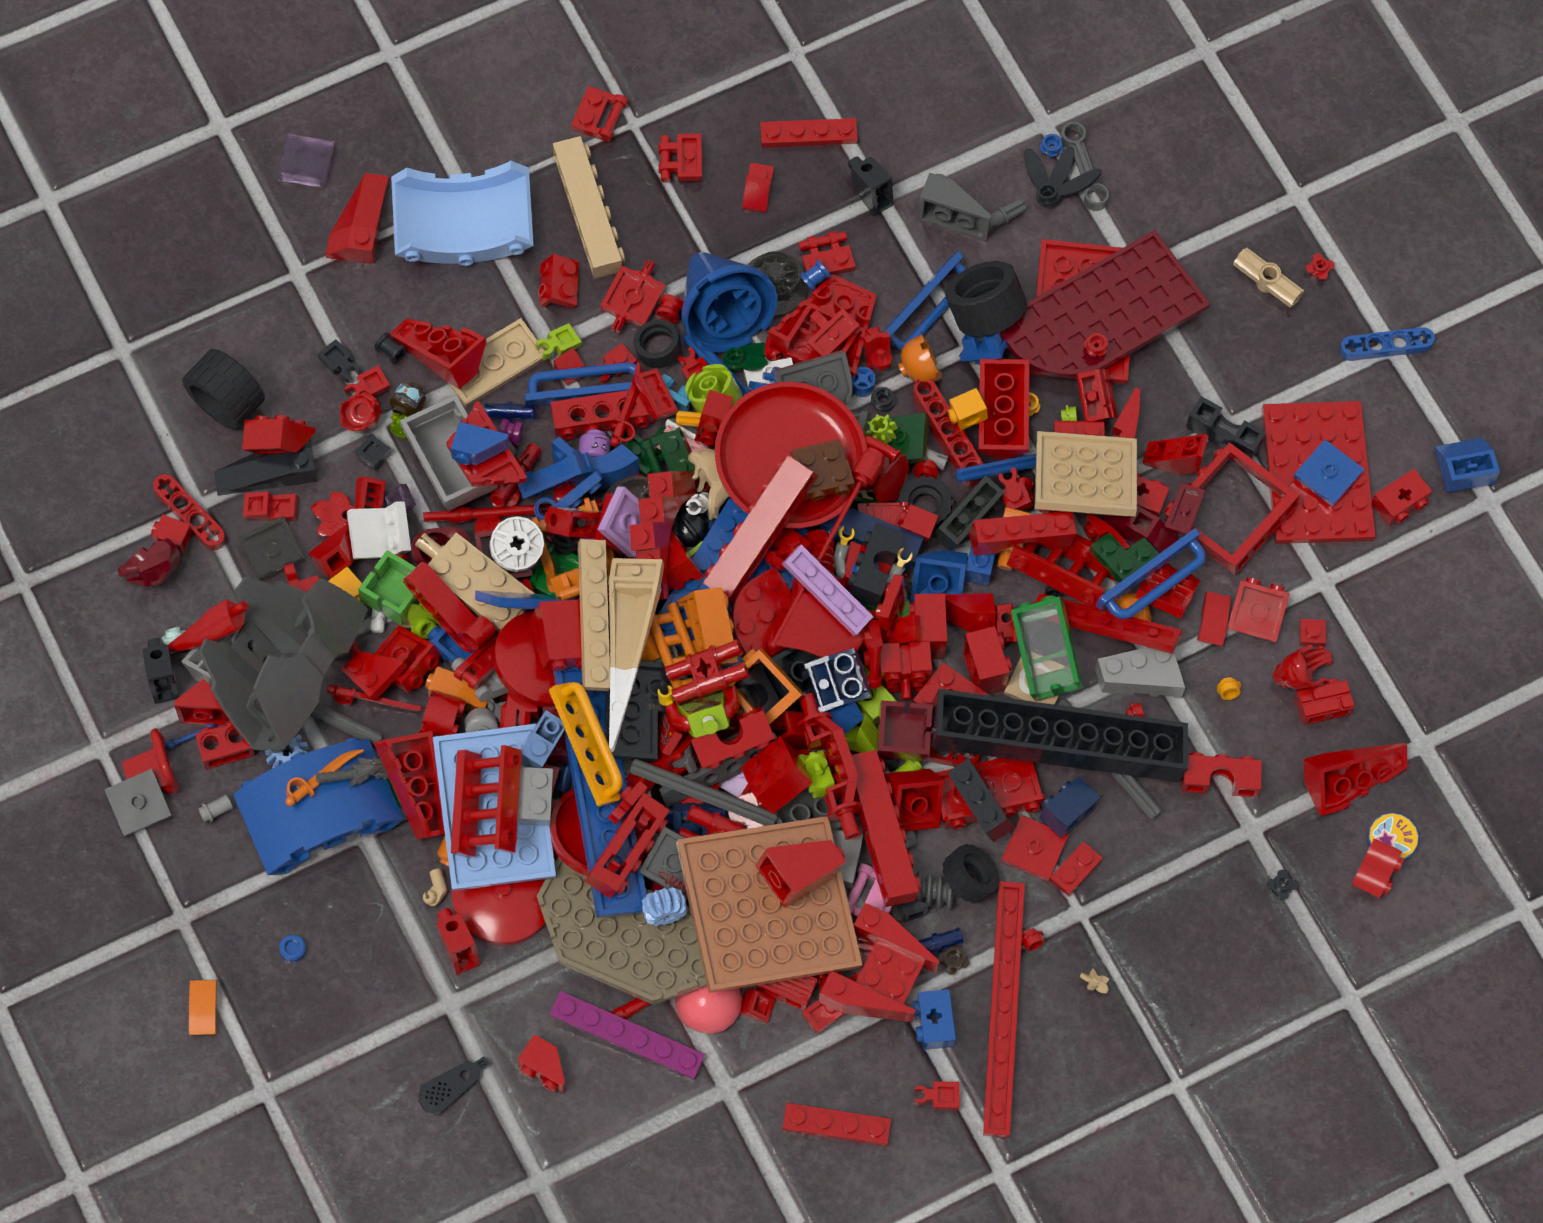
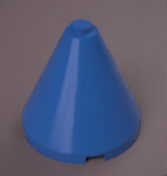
M699 252L691 257L688 263L682 308L683 327L690 339L704 350L726 352L730 348L748 345L753 342L751 337L761 328L763 331L767 329L777 309V293L774 285L764 272L753 266L706 252Z

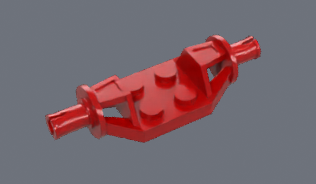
M808 693L799 697L805 717L797 723L798 730L803 731L808 750H825L824 755L828 766H831L832 777L835 783L834 786L827 788L824 794L829 810L827 817L831 821L840 820L845 840H852L861 834L854 816L862 810L861 803L854 801L858 773L843 729L831 721V713L819 712L815 695ZM835 799H841V804L837 806Z

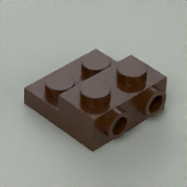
M840 439L791 450V457L819 475L803 500L811 499V501H818L829 494L835 493L836 496H840L852 490L854 479L849 462L845 459Z

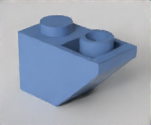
M547 710L543 713L520 749L522 750L521 765L529 768H542L565 730L561 719Z

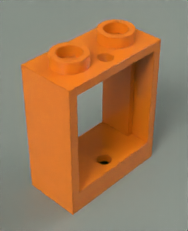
M762 647L757 652L753 648L742 658L747 668L760 659L789 690L765 714L770 725L803 692ZM736 688L739 704L746 711L754 709L755 707Z

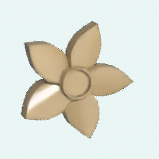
M1094 968L1090 971L1089 975L1081 973L1080 977L1089 982L1087 985L1089 990L1093 991L1096 989L1100 993L1108 992V986L1106 985L1109 981L1108 977L1098 976Z

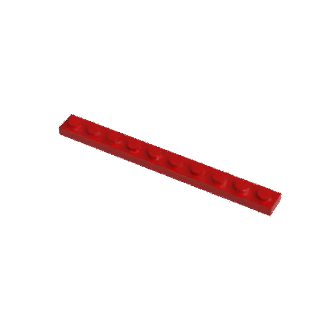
M1000 881L998 887L983 1136L1009 1138L1025 883Z

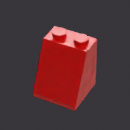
M580 600L539 602L528 620V625L543 669L562 671L569 667H577V669L582 670Z
M832 840L769 847L763 852L755 866L782 906L786 908L834 878L846 861L842 849L838 845H834Z

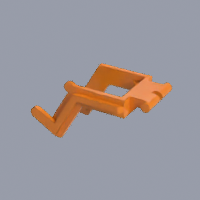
M589 497L584 499L585 505L579 506L580 509L601 512L596 501H590ZM537 517L532 518V522L538 526L543 535L544 547L540 558L546 573L549 592H555L557 598L561 597L562 601L580 595L579 567L559 575L557 574L543 534L547 532L545 520L539 521ZM606 548L607 585L609 584L612 558H615L614 551Z

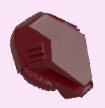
M158 539L148 550L142 547L125 564L118 567V576H125L127 578L126 582L141 586L159 585L167 581L179 564L181 553L177 545L170 539Z

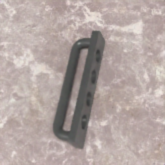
M739 732L724 739V741L733 740L738 736ZM773 732L774 738L777 739L776 734ZM753 747L746 750V754L740 758L732 759L729 757L722 760V764L716 768H700L684 777L710 787L742 771L740 767L764 748L756 749ZM696 758L694 761L697 765L699 764L698 758ZM660 785L659 792L666 807H670L674 803L690 797Z

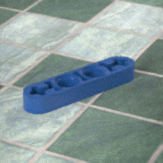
M1426 327L1353 335L1343 339L1339 352L1348 361L1422 353L1431 349L1435 335ZM1420 336L1427 340L1426 344H1423L1422 340H1418ZM1394 338H1401L1405 341L1406 345L1401 348L1396 347L1392 340ZM1378 341L1382 348L1380 350H1372L1369 347V342ZM1351 345L1352 348H1356L1355 352H1351L1350 349H1347V346Z

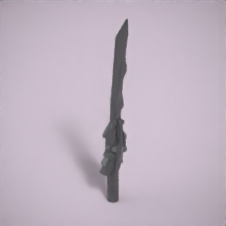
M373 757L372 759L358 758L359 763L351 765L352 769L317 773L316 781L320 784L351 779L350 786L362 784L369 776H376V779L383 777L384 780H387L389 777L382 761Z

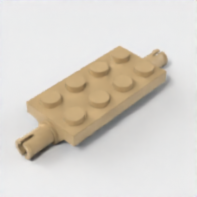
M426 533L421 536L422 540L419 538L415 546L432 558L428 565L461 602L478 616L486 617L497 631L500 632L504 625L512 618L527 612L526 609L502 608L475 600V591L534 593L458 533H455L445 546H440L427 536Z

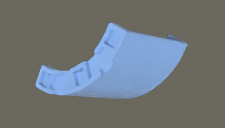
M509 161L503 165L485 170V175L472 177L471 173L450 174L449 179L435 178L434 173L405 168L391 177L395 255L405 258L406 261L441 264L459 263L462 266H469L474 262L519 255L524 250L533 246L529 167Z

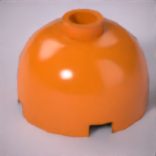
M923 334L905 344L901 351L902 362L898 364L904 377L909 376L913 382L920 379L919 381H929V379H932L933 382H936L943 378L941 370L938 371L936 368L937 360L927 340H924Z

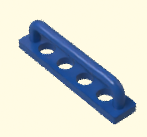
M960 251L954 253L882 331V333L888 331L890 344L893 347L902 350L907 342L921 334L924 335L949 307L946 297H944L905 341L900 340L894 334L952 268L958 274L966 269L960 262V259L964 256Z
M625 362L537 372L528 381V393L525 394L526 408L548 406L554 401L629 390L632 382L538 392L537 384L541 381L630 372L634 376L636 364Z
M1196 528L1102 595L1096 606L1100 611L1107 607L1115 617L1120 619L1133 617L1204 564L1206 558L1205 551L1197 541L1200 532ZM1190 547L1195 553L1196 557L1194 560L1128 608L1121 609L1115 602Z

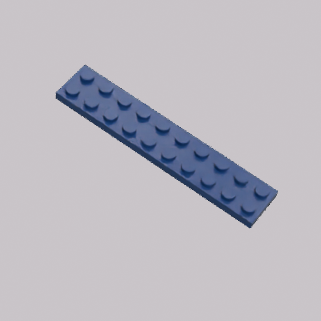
M577 667L553 671L555 685L577 682L583 686L582 670L577 669ZM586 690L604 732L605 691ZM566 704L567 711L574 714L572 706ZM576 727V733L584 738L583 731ZM564 730L588 872H590L631 810V807L616 824L608 819V816L623 799L620 797V800L616 803L597 806L566 730ZM586 750L587 758L590 761H594L592 753ZM615 759L622 776V787L618 792L620 795L627 788L623 761ZM595 774L597 782L604 785L602 777ZM634 827L616 855L609 862H606L604 868L612 860L621 865L637 840ZM641 864L634 874L629 872L625 878L629 882L622 893L618 894L616 892L610 899L591 886L596 918L643 913L642 900L646 897V889L643 875L638 873L641 869Z

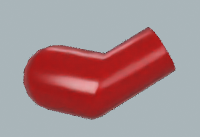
M768 336L765 342L764 355L768 360H779L781 358V354H779L781 350L778 349Z

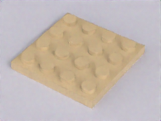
M1037 431L1035 509L1136 517L1137 439Z

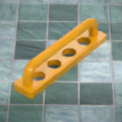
M577 682L553 686L549 689L550 695L597 806L616 803L620 800L618 792L622 787V776L585 688ZM566 704L572 706L574 714L567 711ZM576 727L583 731L584 738L576 733ZM586 750L592 753L594 761H590L587 758ZM595 774L602 777L604 785L597 782Z

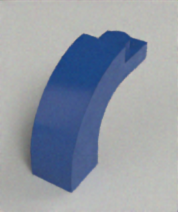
M560 437L552 441V459L555 463L571 457L570 452L575 451ZM623 444L605 455L590 457L594 470L598 469L604 476L599 481L602 486L598 489H608L622 485L639 474V458ZM592 473L569 483L577 486Z

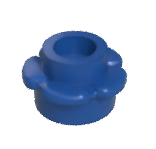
M1048 134L1041 140L1040 150L1042 153H1046L1047 156L1056 157L1058 153L1063 151L1064 145L1058 135Z

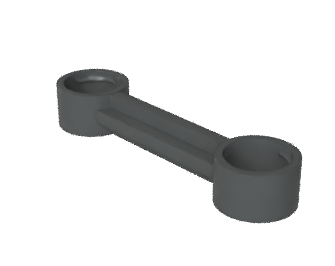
M1069 122L1062 129L1061 140L1064 147L1074 148V159L1081 175L1093 170L1084 145L1086 130L1078 122ZM1076 131L1082 137L1079 140L1073 141L1069 140L1065 133ZM1096 180L1085 190L1083 199L1085 206L1092 211L1104 209L1108 202L1109 191ZM1099 192L1104 196V200L1093 202L1088 198V194Z

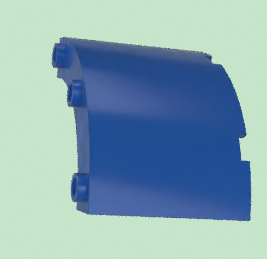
M350 738L343 743L323 747L306 754L304 752L297 753L290 758L291 760L265 772L255 779L244 782L241 785L242 788L233 794L267 875L287 874L304 861L310 859V852L322 846L324 850L346 842V836L359 833L360 837L389 832L404 819L387 780H384L383 777L376 779V776H369L362 784L350 786L351 779L322 783L313 790L315 793L313 797L307 794L300 801L295 802L293 806L286 805L287 795L285 791L290 779L299 777L307 782L338 756L353 750L364 749V752L346 763L338 771L352 769L351 765L359 763L358 758H377L369 739L357 740V738ZM299 786L290 787L291 793L296 791Z

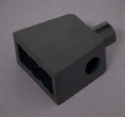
M858 156L852 158L848 163V167L851 169L852 186L871 214L875 216L894 205L892 177L873 157H868L863 161Z
M160 638L150 639L147 642L148 647L142 651L147 680L154 703L176 700L179 698V691L168 644H163Z

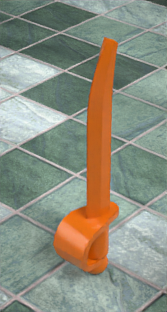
M364 749L349 751L338 756L318 773L338 771L346 763L362 754ZM316 775L307 782L299 777L290 779L285 791L287 795L286 805L293 806L295 802L300 801L307 794L313 797L315 795L313 790L320 785L316 781ZM299 786L293 793L290 791V787Z

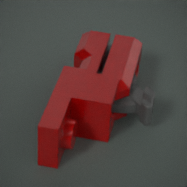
M508 691L507 702L496 704L492 698L488 700V709L496 716L500 723V728L530 725L532 719H540V706L526 703L514 696L510 691Z
M681 731L683 736L670 756L662 753L658 746L657 761L655 763H646L677 775H681L686 769L689 773H694L697 770L694 761L697 756L689 739L691 734ZM631 772L625 778L628 785L630 784L632 787L641 781L648 787L643 792L646 794L656 784Z

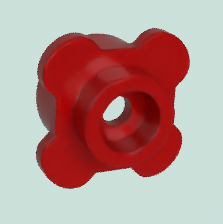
M1316 253L1312 257V262L1307 264L1306 271L1315 279L1326 280L1329 271L1334 269L1335 264L1332 260H1326L1321 254Z

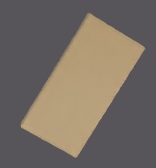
M522 318L486 339V346L476 376L461 389L449 384L465 408L545 361L542 359V353L545 351L544 348L535 349L538 340Z

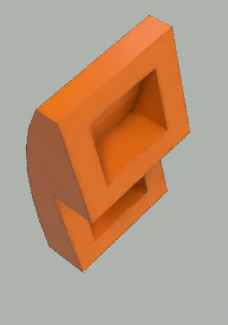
M190 980L189 1035L217 1033V980Z

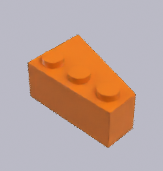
M723 587L693 591L677 600L679 608L684 607L688 619L684 620L686 629L691 628L695 640L692 641L696 653L708 649L710 645L718 647L734 641L732 635L734 629L733 622L728 616V598L723 592ZM738 656L723 661L721 668L737 663Z

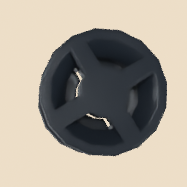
M554 533L553 547L557 553L570 555L576 551L578 537H567Z

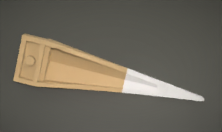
M612 558L609 575V748L611 752L614 751L662 590L661 582L664 570L662 559Z

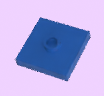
M1324 440L1296 471L1294 478L1333 507L1363 473L1364 468Z

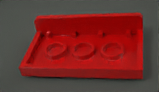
M998 758L974 764L990 787V792L1009 818L1016 815L1017 812L1026 811L1027 813H1032L1041 809L1045 796L1041 792L1033 762ZM952 769L935 772L944 779L941 807L944 829L952 828L957 830L965 827L968 823L976 822L979 824L948 775V772Z

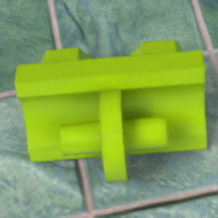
M823 750L811 752L809 755H799L813 782L807 787L809 793H812L813 798L824 797L826 789L834 786L835 783Z

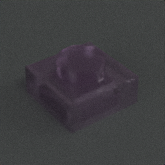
M399 484L384 497L388 506L394 502H405L406 514L416 506L407 484Z

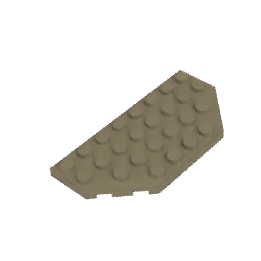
M559 857L554 863L556 878H548L544 881L537 894V899L561 965L653 1005L707 986L690 907L686 908L687 914L681 920L674 921L673 924L669 923L665 926L648 924L643 913L596 918L592 889L584 881L587 876L568 867ZM646 889V895H647L648 893H654V892H652V891Z

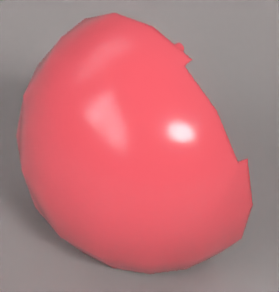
M706 986L677 996L675 1007L678 1017L686 1027L688 1026L697 1032L714 1034L726 1030L736 1021L741 1012L743 998L740 988L709 993Z

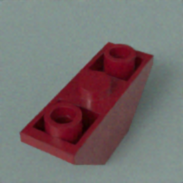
M1137 506L1136 517L1106 514L1103 519L1122 537L1134 544L1145 537L1159 554L1178 541L1173 533L1165 531V524L1159 517L1140 506Z

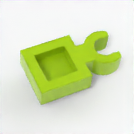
M568 323L548 332V339H539L536 342L535 349H547L542 353V359L545 360L549 359L555 351L561 356L572 348L577 349L581 347L582 341Z

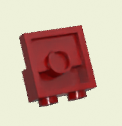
M1169 563L1165 564L1142 582L1135 598H1142L1179 570L1173 568ZM1190 574L1149 605L1181 619L1195 595L1200 580L1195 578L1193 574Z
M1246 577V581L1240 580L1227 629L1277 642L1290 593L1285 592V587L1271 584L1270 588L1260 586L1261 581Z
M400 625L395 628L374 653L402 659L408 665L392 683L407 693H410L413 688L418 689L422 685L423 676L429 669L434 670L438 666L439 657L441 656L434 644Z

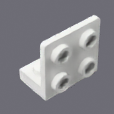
M394 502L386 508L350 509L347 511L354 559L381 558L387 550L393 554H406L411 551L405 502Z

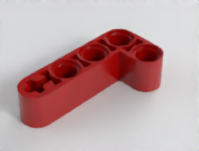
M421 562L403 579L408 590L465 652L470 653L478 650L496 632L494 625L482 615L475 617L428 564Z

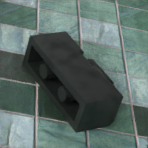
M985 475L932 534L933 537L948 551H952L969 533L973 521L980 520L1004 491Z

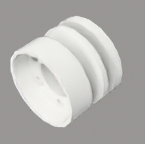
M518 516L507 518L497 525L491 535L489 544L491 557L505 571L514 573L526 571L533 567L542 555L544 547L542 532L534 522L527 518ZM514 537L518 541L523 540L524 543L521 545V550H517L516 547L511 548L510 544L513 543Z

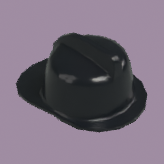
M687 500L677 512L671 531L679 538L688 551H691L701 541L703 542L710 530L708 528L709 522L702 513L691 515L687 512L686 508L689 507L686 506V503L689 501Z

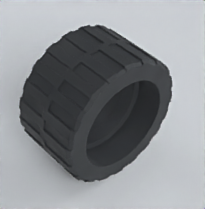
M987 261L963 270L950 281L945 291L946 300L959 330L963 334L972 337L990 336L1004 331L1022 317L1027 307V299L1013 266L1003 261Z
M218 349L208 350L182 378L183 386L194 402L215 421L232 430H237L265 401V394L253 376L234 358Z

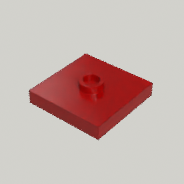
M1021 815L1001 862L1048 882L1069 835L1066 834L1063 838H1060L1047 825Z

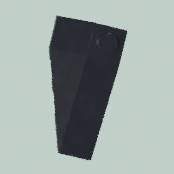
M311 438L297 453H253L214 471L218 496L317 482Z

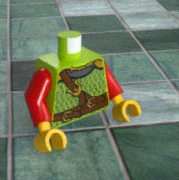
M735 682L729 684L727 690H718L705 695L703 699L697 696L680 704L673 703L674 698L671 686H667L669 693L667 695L661 694L659 689L657 691L659 703L666 706L665 710L673 727L680 731L689 732L694 738L713 734L716 731L728 728L730 718L739 710L736 686H733Z

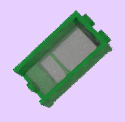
M1047 596L1041 602L1034 604L1023 603L1018 605L1017 609L1011 610L1031 697L1035 701H1040L1083 689L1084 684L1077 661L1065 603L1062 599L1056 596Z

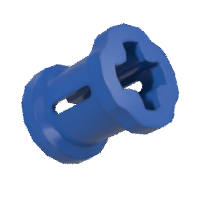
M819 259L816 260V264L807 272L800 273V276L812 291L826 277L830 278L832 276Z

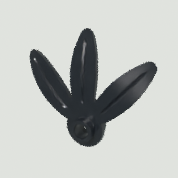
M1068 147L1058 159L1050 179H1048L1045 168L1037 154L1030 148L1025 150L1026 169L1033 184L1038 188L1036 200L1042 206H1053L1058 203L1060 197L1073 195L1085 190L1102 175V170L1093 169L1065 183L1074 162V148Z

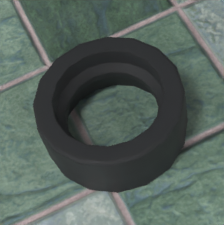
M656 319L646 322L637 330L633 340L638 358L644 365L650 368L669 366L678 359L683 347L678 329L673 323L666 320ZM667 335L672 339L669 347L662 352L649 353L644 349L646 342L653 336Z

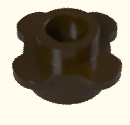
M954 945L946 952L939 954L938 959L945 965L948 975H955L957 970L969 966L968 958H965L962 948L958 945ZM955 958L956 962H952L951 959Z

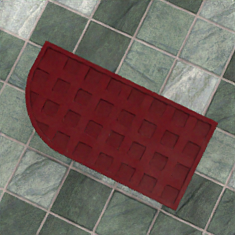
M1153 230L1027 302L1026 311L1014 325L998 333L1000 338L1007 342L1008 349L1017 359L1029 360V368L1053 377L1077 378L1076 374L1109 367L1209 309L1210 303L1156 230ZM1100 333L1106 337L1109 347L1105 355L1091 356L1087 353L1084 343L1090 335Z

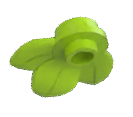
M420 602L419 604H411L407 614L408 621L412 624L411 632L423 639H428L427 634L436 625L438 627L441 625Z

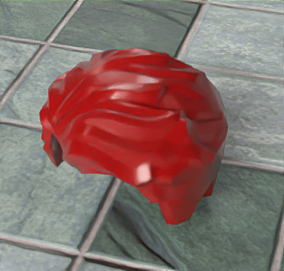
M362 392L340 405L341 425L343 428L355 433H365L373 429L381 415L379 402L369 392Z

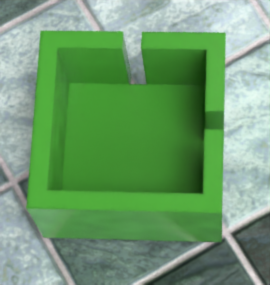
M387 550L375 565V573L370 572L358 588L360 601L378 612L382 609L384 616L403 626L408 619L407 614L411 604H419V601L403 582V579L416 567Z

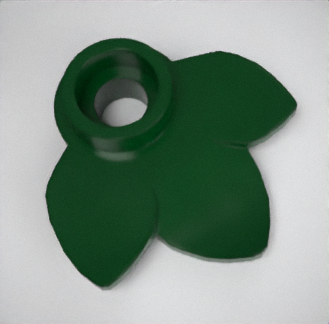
M765 342L730 348L725 352L723 363L733 371L740 369L747 371L761 370L768 365V361L764 358Z

